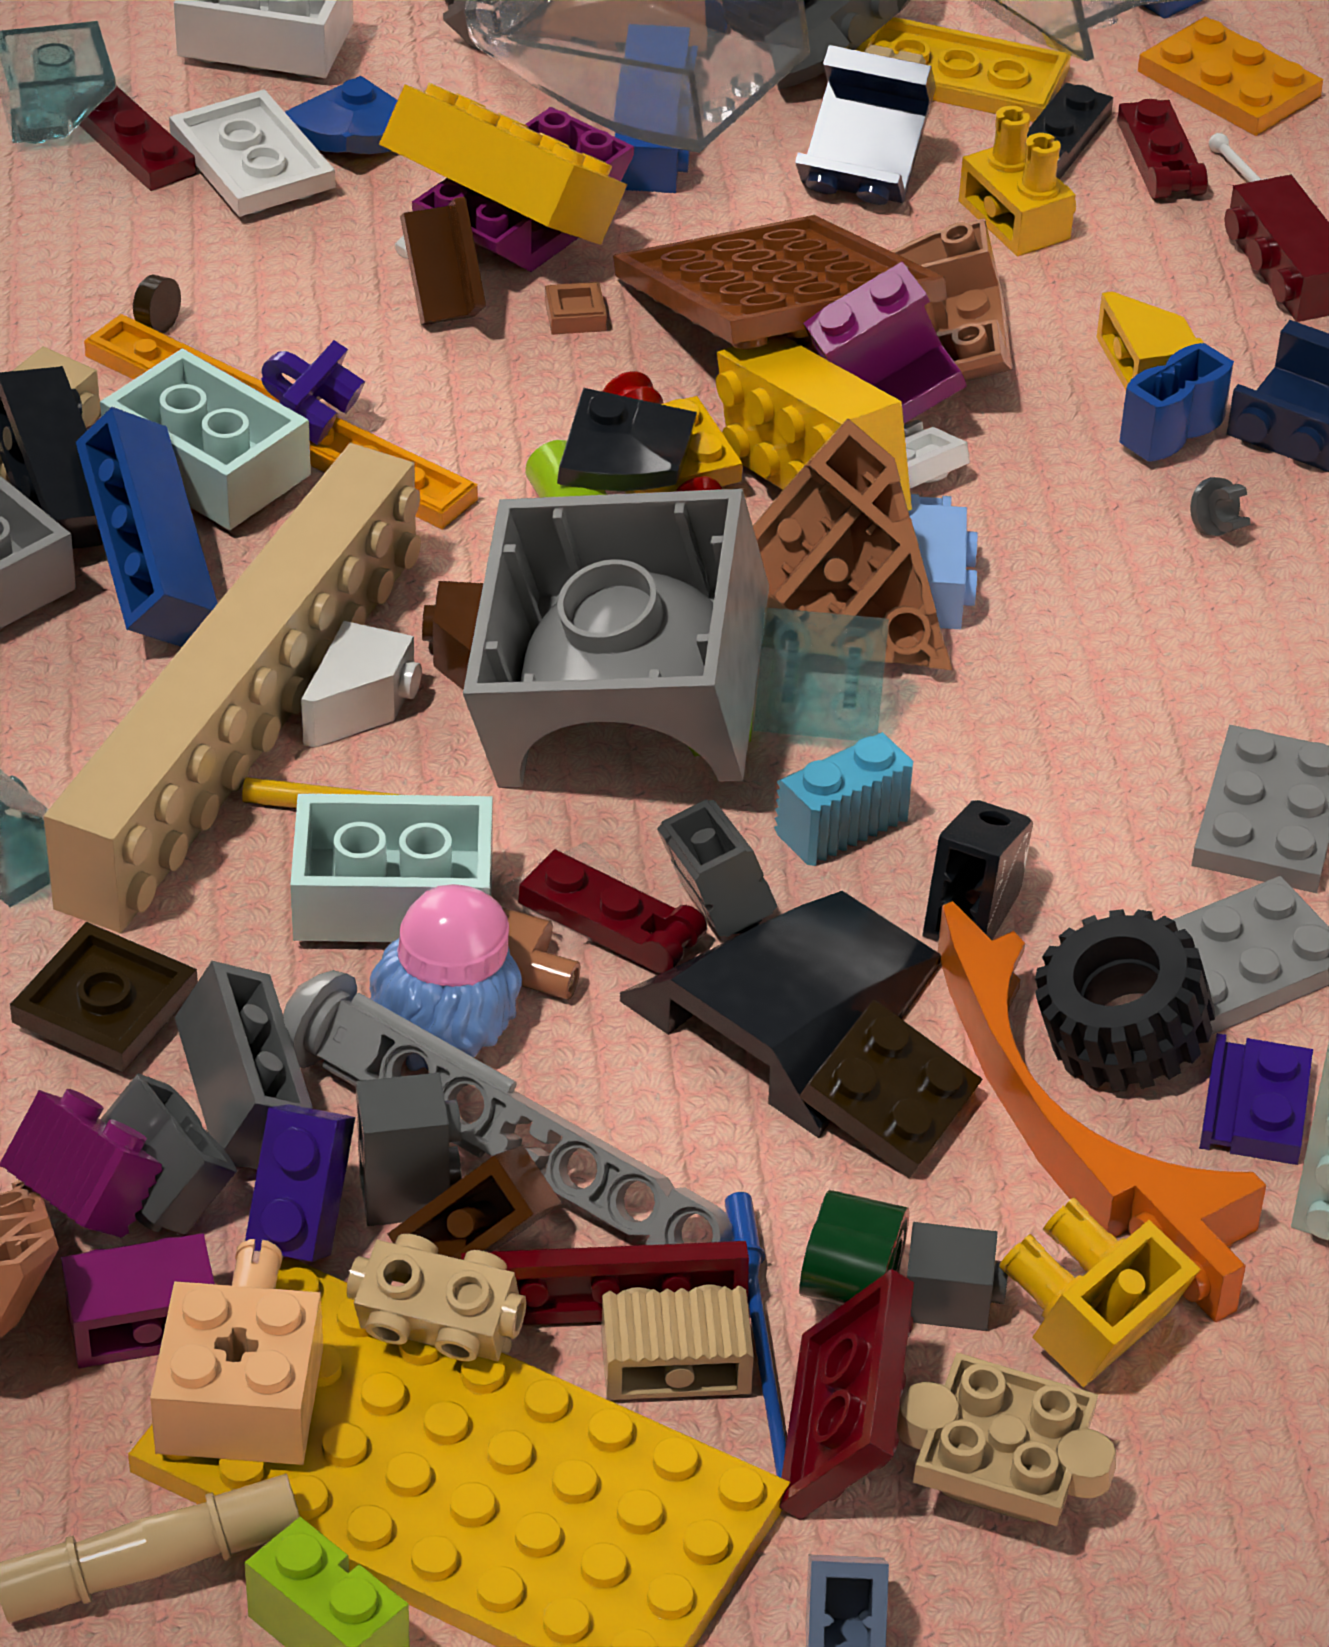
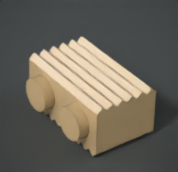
M702 1285L695 1287L689 1292L683 1288L676 1292L667 1288L661 1293L654 1289L636 1287L623 1290L617 1295L611 1291L602 1295L601 1333L607 1400L751 1394L754 1356L746 1289L737 1286L731 1290L726 1286Z

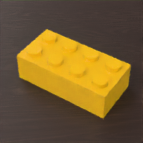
M430 82L425 91L404 84L379 145L547 227L599 245L603 242L627 187V184L608 176L612 169L611 165L585 153L581 154L570 149L569 145L543 133L539 134L528 129L527 125L501 113L497 114L486 109L485 105L459 93L455 94Z
M781 334L767 337L768 343L761 347L739 349L732 346L717 352L719 374L716 377V389L723 402L726 426L723 428L722 433L742 461L743 466L779 488L784 489L810 458L849 418L895 458L908 511L912 510L902 401Z

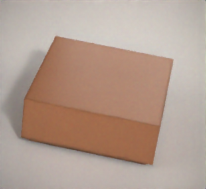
M600 282L545 286V305L551 335L606 331L607 315Z

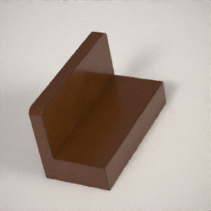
M453 198L444 207L403 213L400 219L421 325L475 317L486 307V301L466 198Z

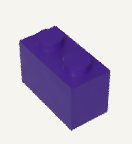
M290 1104L268 1108L245 1241L255 1239L254 1251L260 1252L262 1240H266L275 1244L285 1257L313 1262L331 1255L355 1117Z

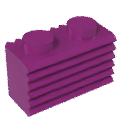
M66 1089L63 1096L59 1097L38 1090L1 1159L0 1166L16 1176V1179L24 1182V1185L32 1188V1191L50 1201V1204L67 1214V1217L75 1220V1223L85 1228L122 1238L129 1234L128 1225L136 1221L135 1213L143 1208L142 1200L149 1196L148 1188L156 1184L155 1175L163 1171L162 1164L142 1150L147 1138L135 1129L116 1120L109 1119L107 1124L100 1120L99 1117L104 1107L80 1092Z

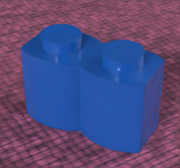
M1198 343L1175 352L1168 359L1166 365L1153 367L1137 374L1130 380L1126 388L1119 443L1150 462L1175 454L1184 446L1187 438L1199 437L1215 430L1221 425L1226 416L1234 361L1209 345Z

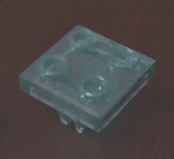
M765 607L753 731L854 741L878 734L889 619Z

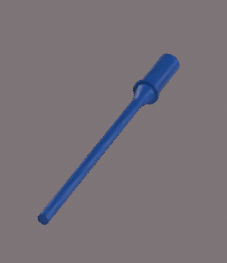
M735 1192L726 1197L725 1209L732 1224V1241H746L749 1255L748 1305L776 1475L781 1477L786 1440L758 1279L760 1265L765 1260V1252L759 1243L752 1197L746 1192Z

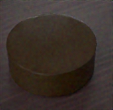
M155 274L147 276L139 284L134 295L133 316L135 321L161 333L167 332L174 325L180 311L181 291L178 283L174 279Z

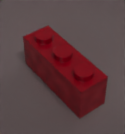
M1292 174L1233 185L1230 208L1226 210L1224 217L1225 228L1229 238L1236 241L1248 257L1251 267L1260 273L1272 289L1275 299L1280 303L1282 302L1296 322L1329 316V221Z

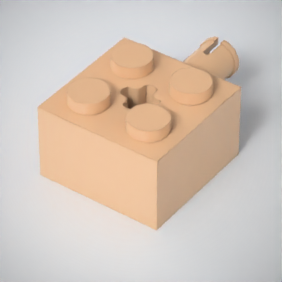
M255 1239L242 1242L236 1251V1265L232 1286L174 1281L150 1396L155 1454L304 1465L323 1353L321 1292L275 1289L278 1270L281 1267L283 1258L281 1250L275 1244L262 1240L259 1261L255 1263L252 1261Z

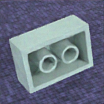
M183 348L100 401L101 417L111 407H115L167 426L190 507L228 530H232L311 475L308 419Z
M298 794L290 883L293 941L393 942L400 936V926L409 907L426 891L442 885L457 884L473 887L491 896L493 796Z

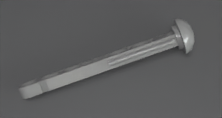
M335 970L318 974L299 985L286 1003L283 1013L284 1024L289 1032L301 1068L315 1065L319 1060L324 1059V1069L356 1086V1081L400 1077L402 1064L409 1055L417 1053L425 1059L429 1073L440 1072L445 1101L457 1099L460 1090L468 1084L474 1085L480 1090L484 1098L482 1115L472 1124L460 1118L461 1141L452 1143L478 1158H481L485 1152L494 1156L521 1146V1137L514 1133L516 1125L530 1124L532 1122L529 1133L534 1138L545 1144L558 1143L551 1153L537 1147L525 1148L554 1192L628 1235H650L645 1245L684 1243L682 1240V1228L688 1217L693 1214L701 1215L709 1221L713 1232L712 1242L732 1241V1224L727 1214L717 1205L686 1187L675 1188L668 1177L515 1091L516 1081L361 993H357L355 977ZM580 1148L589 1151L597 1163L596 1177L591 1185L586 1188L576 1186L571 1181L567 1169L569 1158ZM636 1181L644 1182L651 1188L654 1194L655 1204L653 1212L643 1221H638L631 1217L624 1203L626 1190Z

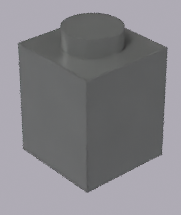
M913 1222L907 1278L914 1282L911 1307L913 1323L987 1331L990 1304H1004L1008 1275L999 1268L1001 1261L995 1260L998 1231Z

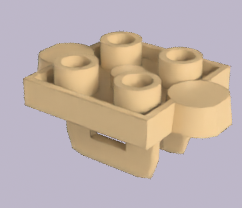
M956 1352L945 1385L935 1382H919L910 1386L907 1389L898 1414L897 1431L899 1438L909 1446L921 1450L915 1465L913 1483L942 1491L944 1495L954 1500L1023 1521H1041L1058 1526L1067 1495L1079 1498H1095L1109 1491L1116 1469V1449L1113 1442L1104 1434L1089 1429L1095 1413L1098 1394Z

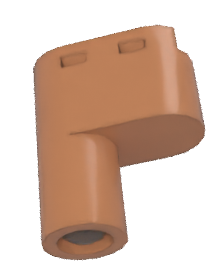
M502 907L509 922L508 947L510 955L517 963L522 976L521 987L567 1000L571 999L578 984L581 966L578 961L547 953L553 932L552 921Z

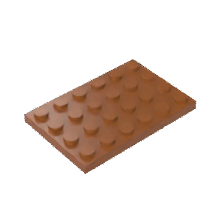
M816 215L613 255L616 277L635 287V290L642 291L654 298V301L661 302L673 309V312L680 313L692 320L693 324L704 327L711 331L714 336L723 338L733 344V347L739 349L764 346L768 343L767 337L787 333L789 337L795 338L809 337L803 324L827 305L847 295L900 262L905 264L926 292L930 300L929 303L947 300L944 276Z

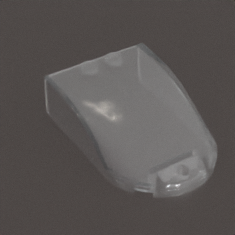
M467 0L465 4L468 33L474 45L530 85L581 116L618 134L656 145L700 153L730 125L735 123L741 115L763 98L769 90L810 55L804 0Z

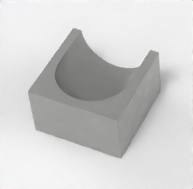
M743 489L499 499L463 689L464 699L498 788L523 786L529 748L540 738L563 727L589 722L627 723L665 733L685 743L700 754L711 766L718 781H743L769 593V583Z

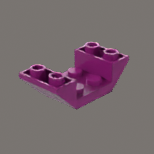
M549 107L525 124L528 126V129L555 138L569 145L570 149L581 154L585 153L611 165L612 169L608 176L619 181L622 180L634 156L633 145L553 107ZM449 178L444 179L412 201V211L444 207L453 198L465 197L474 244L530 272L537 269L579 238L547 227Z

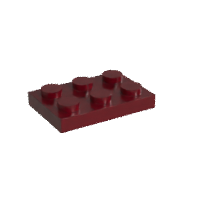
M893 1269L889 1270L802 1334L781 1478L791 1483L788 1485L779 1504V1508L800 1520L827 1501L836 1500L846 1488L874 1469L879 1470L892 1459L898 1447L899 1433L897 1431L900 1398L906 1385L904 1364L907 1340L913 1327L911 1307L914 1282Z

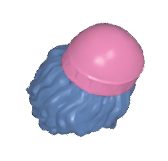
M457 884L442 885L426 891L409 907L400 926L399 938L387 946L383 952L382 959L371 972L370 999L473 1058L482 1047L496 1045L498 1037L507 1028L509 1020L516 1017V998L522 986L521 972L517 963L510 955L508 947V918L500 904L490 895L470 886ZM413 1053L406 1058V1065L409 1070L417 1071L423 1067L428 1070L425 1059L419 1054Z

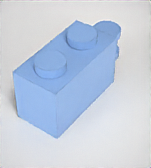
M911 494L912 510L908 512L914 527L940 628L961 630L963 606H975L977 570H966V567H975L978 533L967 531V507L951 506V496L935 498L919 497V494Z

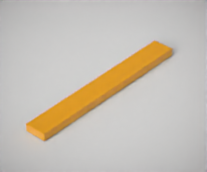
M119 314L84 340L86 357L133 380L183 348L276 402H280L265 389L261 380L123 314ZM336 417L328 434L318 445L310 441L311 466L323 472L330 468L350 442L414 462L415 489H418L420 492V503L415 517L442 530L478 500V484Z

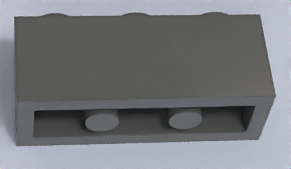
M211 961L174 1018L208 1133L226 1151L236 1167L258 1169L268 1108L286 1104L313 1109L289 1032L284 1024L283 1013L271 975Z

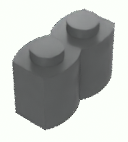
M138 1073L100 1120L106 1124L109 1119L116 1120L140 1132L147 1138L142 1150L162 1164L163 1171L155 1175L156 1184L148 1188L149 1196L142 1200L143 1208L135 1213L136 1220L156 1232L166 1228L185 1235L236 1174L237 1170L226 1151L203 1129L197 1114L169 1084Z

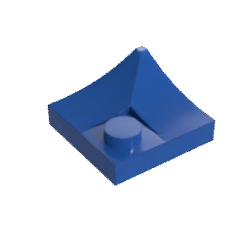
M363 76L347 80L342 85L285 111V113L317 150L358 154L385 153L391 150L379 145L398 100Z

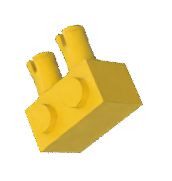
M1004 106L996 112V131L993 147L962 157L958 201L978 220L985 218L987 228L1018 257L1071 239L1073 215L1076 211V194L1056 177L1057 162L1061 148L1060 142L1058 140L1055 141V137L1047 133H1036L1027 138L1030 115L1028 113L1024 114L1025 110L1021 107Z
M1076 1198L1070 1199L1065 1206L1063 1205L1048 1220L1043 1231L1080 1263V1266L1087 1272L1085 1275H1079L1075 1278L1047 1253L1045 1248L1031 1234L1027 1235L1021 1243L1019 1242L999 1264V1268L1027 1291L1044 1310L1041 1314L1044 1321L1032 1338L1083 1388L1172 1310L1201 1270L1150 1220L1145 1222L1127 1239L1122 1238L1118 1241L1088 1213Z

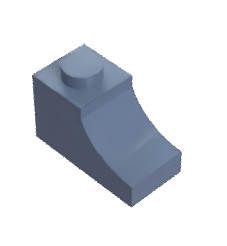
M808 1554L806 1647H886L889 1563L885 1558Z

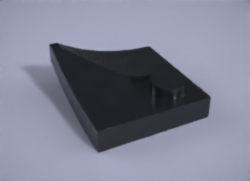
M583 388L559 465L557 484L609 491L646 490L676 485L688 453L697 412Z

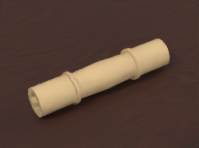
M287 1473L215 1496L213 1492L205 1494L207 1501L205 1503L141 1518L76 1542L74 1536H69L65 1538L63 1543L0 1562V1603L7 1622L10 1624L80 1601L87 1604L92 1602L91 1594L158 1578L222 1554L225 1561L232 1559V1554L267 1544L300 1517Z

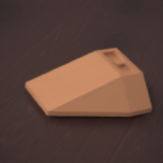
M985 218L967 223L957 222L951 224L944 229L932 231L891 250V252L945 277L947 300L927 304L926 311L941 345L961 370L965 381L1013 370L1004 299ZM787 333L781 334L817 354L810 337L795 338L787 336Z

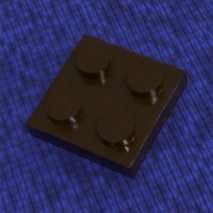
M85 922L10 1003L12 1023L124 1072L182 1007L198 982L197 969L89 922Z
M874 999L808 1082L799 1098L910 1179L983 1079Z

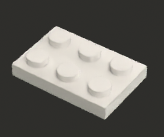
M265 89L169 117L170 134L195 156L196 166L239 217L260 213L276 205L296 199H306L316 193L336 188L335 169Z

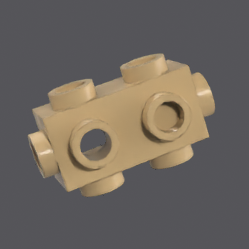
M413 1234L399 1235L395 1244L376 1239L370 1259L361 1256L355 1259L347 1282V1297L354 1300V1307L360 1327L366 1329L371 1336L390 1344H404L407 1340L432 1345L440 1353L460 1361H473L476 1357L499 1361L501 1352L505 1354L510 1352L512 1348L511 1338L515 1339L518 1336L526 1310V1297L519 1295L515 1273L506 1270L507 1265L501 1258L480 1250L468 1251L464 1260L440 1255L434 1243ZM392 1281L404 1283L402 1286H392L391 1284Z

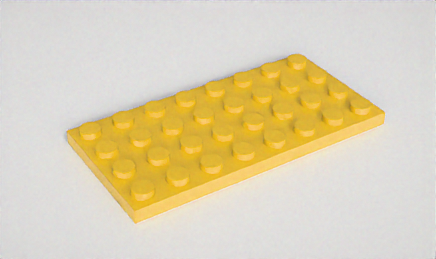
M285 1257L282 1260L281 1267L278 1270L275 1289L321 1292L323 1353L304 1465L155 1454L153 1423L128 1453L131 1473L196 1504L207 1502L205 1494L213 1492L215 1496L287 1473L300 1517L348 1555L349 1572L360 1564L410 1606L496 1647H695L782 1512L779 1504L791 1483L501 1352L499 1361L476 1357L473 1361H460L440 1353L432 1345L407 1340L404 1344H390L380 1341L371 1336L366 1329L360 1327L354 1307V1300L347 1297V1282L290 1257Z

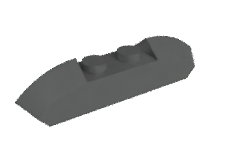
M810 0L767 35L778 90L795 86L824 73L823 63L829 45L851 50L856 49L902 11L911 0Z

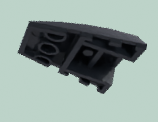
M839 891L798 906L668 971L620 992V1002L668 1035L693 1015L700 1018L770 1066L768 1104L817 1138H820L829 1125L830 1120L799 1098L802 1091L874 999L902 1019L940 965L941 954L846 892Z

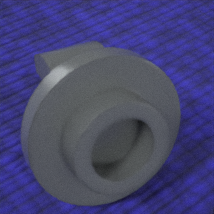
M1210 477L1203 480L1196 487L1190 504L1191 518L1195 527L1203 534L1220 536L1249 526L1250 518L1239 516V497L1247 495L1246 487L1241 484H1233L1229 480L1219 477Z

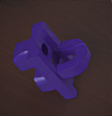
M335 340L311 365L293 353L279 351L263 364L261 371V380L265 389L278 399L280 404L309 420V438L315 445H318L325 438L338 415L336 411L320 400H325L346 414L358 400L365 384L363 379L342 366L348 349ZM282 373L295 379V383H290Z

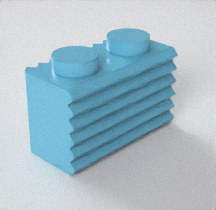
M882 732L874 736L864 737L855 745L823 760L807 764L805 768L777 781L780 788L776 790L779 796L776 799L778 807L775 808L778 815L775 817L777 826L774 827L777 835L807 865L816 866L817 860L826 861L828 855L837 856L838 850L847 851L848 845L857 846L858 840L867 842L868 836L877 837L878 831L887 832L888 826L897 827L898 821L907 822L914 761Z

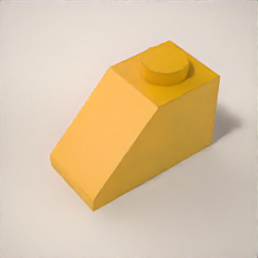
M1113 291L1102 293L1096 338L1125 390L1130 380L1140 372L1166 365L1168 359L1184 347L1204 343L1201 338L1195 337L1183 316Z

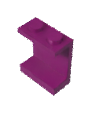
M903 262L827 305L803 323L819 356L902 401L904 423L967 387L961 370L941 345L924 305L930 302L926 292Z

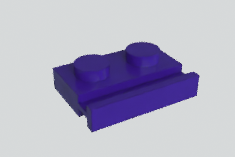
M1217 1033L1199 1149L1209 1150L1210 1144L1231 1147L1230 1154L1298 1165L1313 1049L1246 1038V1044L1243 1045L1226 1042V1035Z

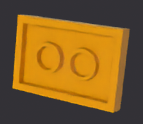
M1206 16L1139 55V73L1254 136H1257L1321 97L1322 78L1305 70L1300 64L1288 61L1264 48L1259 42L1249 40L1228 29L1221 22Z

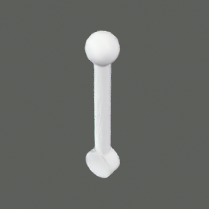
M1216 133L1211 136L1209 140L1211 151L1221 153L1248 182L1264 180L1230 148L1229 139L1226 135Z

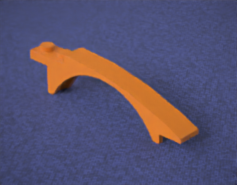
M953 901L943 905L938 953L941 954V966L950 996L986 1079L1038 1162L1069 1199L1076 1198L1088 1213L1114 1237L1127 1231L1131 1235L1145 1222L1150 1220L1201 1269L1183 1293V1296L1191 1302H1196L1214 1322L1236 1312L1246 1265L1228 1246L1258 1231L1266 1184L1254 1172L1190 1168L1136 1153L1088 1129L1065 1112L1033 1078L1020 1056L1009 1024L1008 1011L1020 989L1021 981L1014 973V970L1024 953L1025 942L1014 931L992 941Z

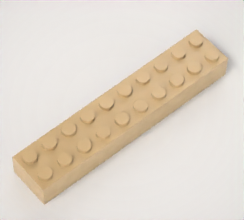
M350 442L44 814L54 910L118 933H122L138 912L147 910L154 898L156 888L170 870L176 871L182 865L188 847L202 830L206 831L213 825L219 807L232 791H238L243 786L249 769L261 753L269 752L277 740L279 730L292 714H298L302 710L301 699L343 621L364 625L366 618L377 604L382 605L386 602L394 582L405 569H411L416 563L420 553L421 538L419 535H416L415 515L420 503V492L418 489H415L414 462Z

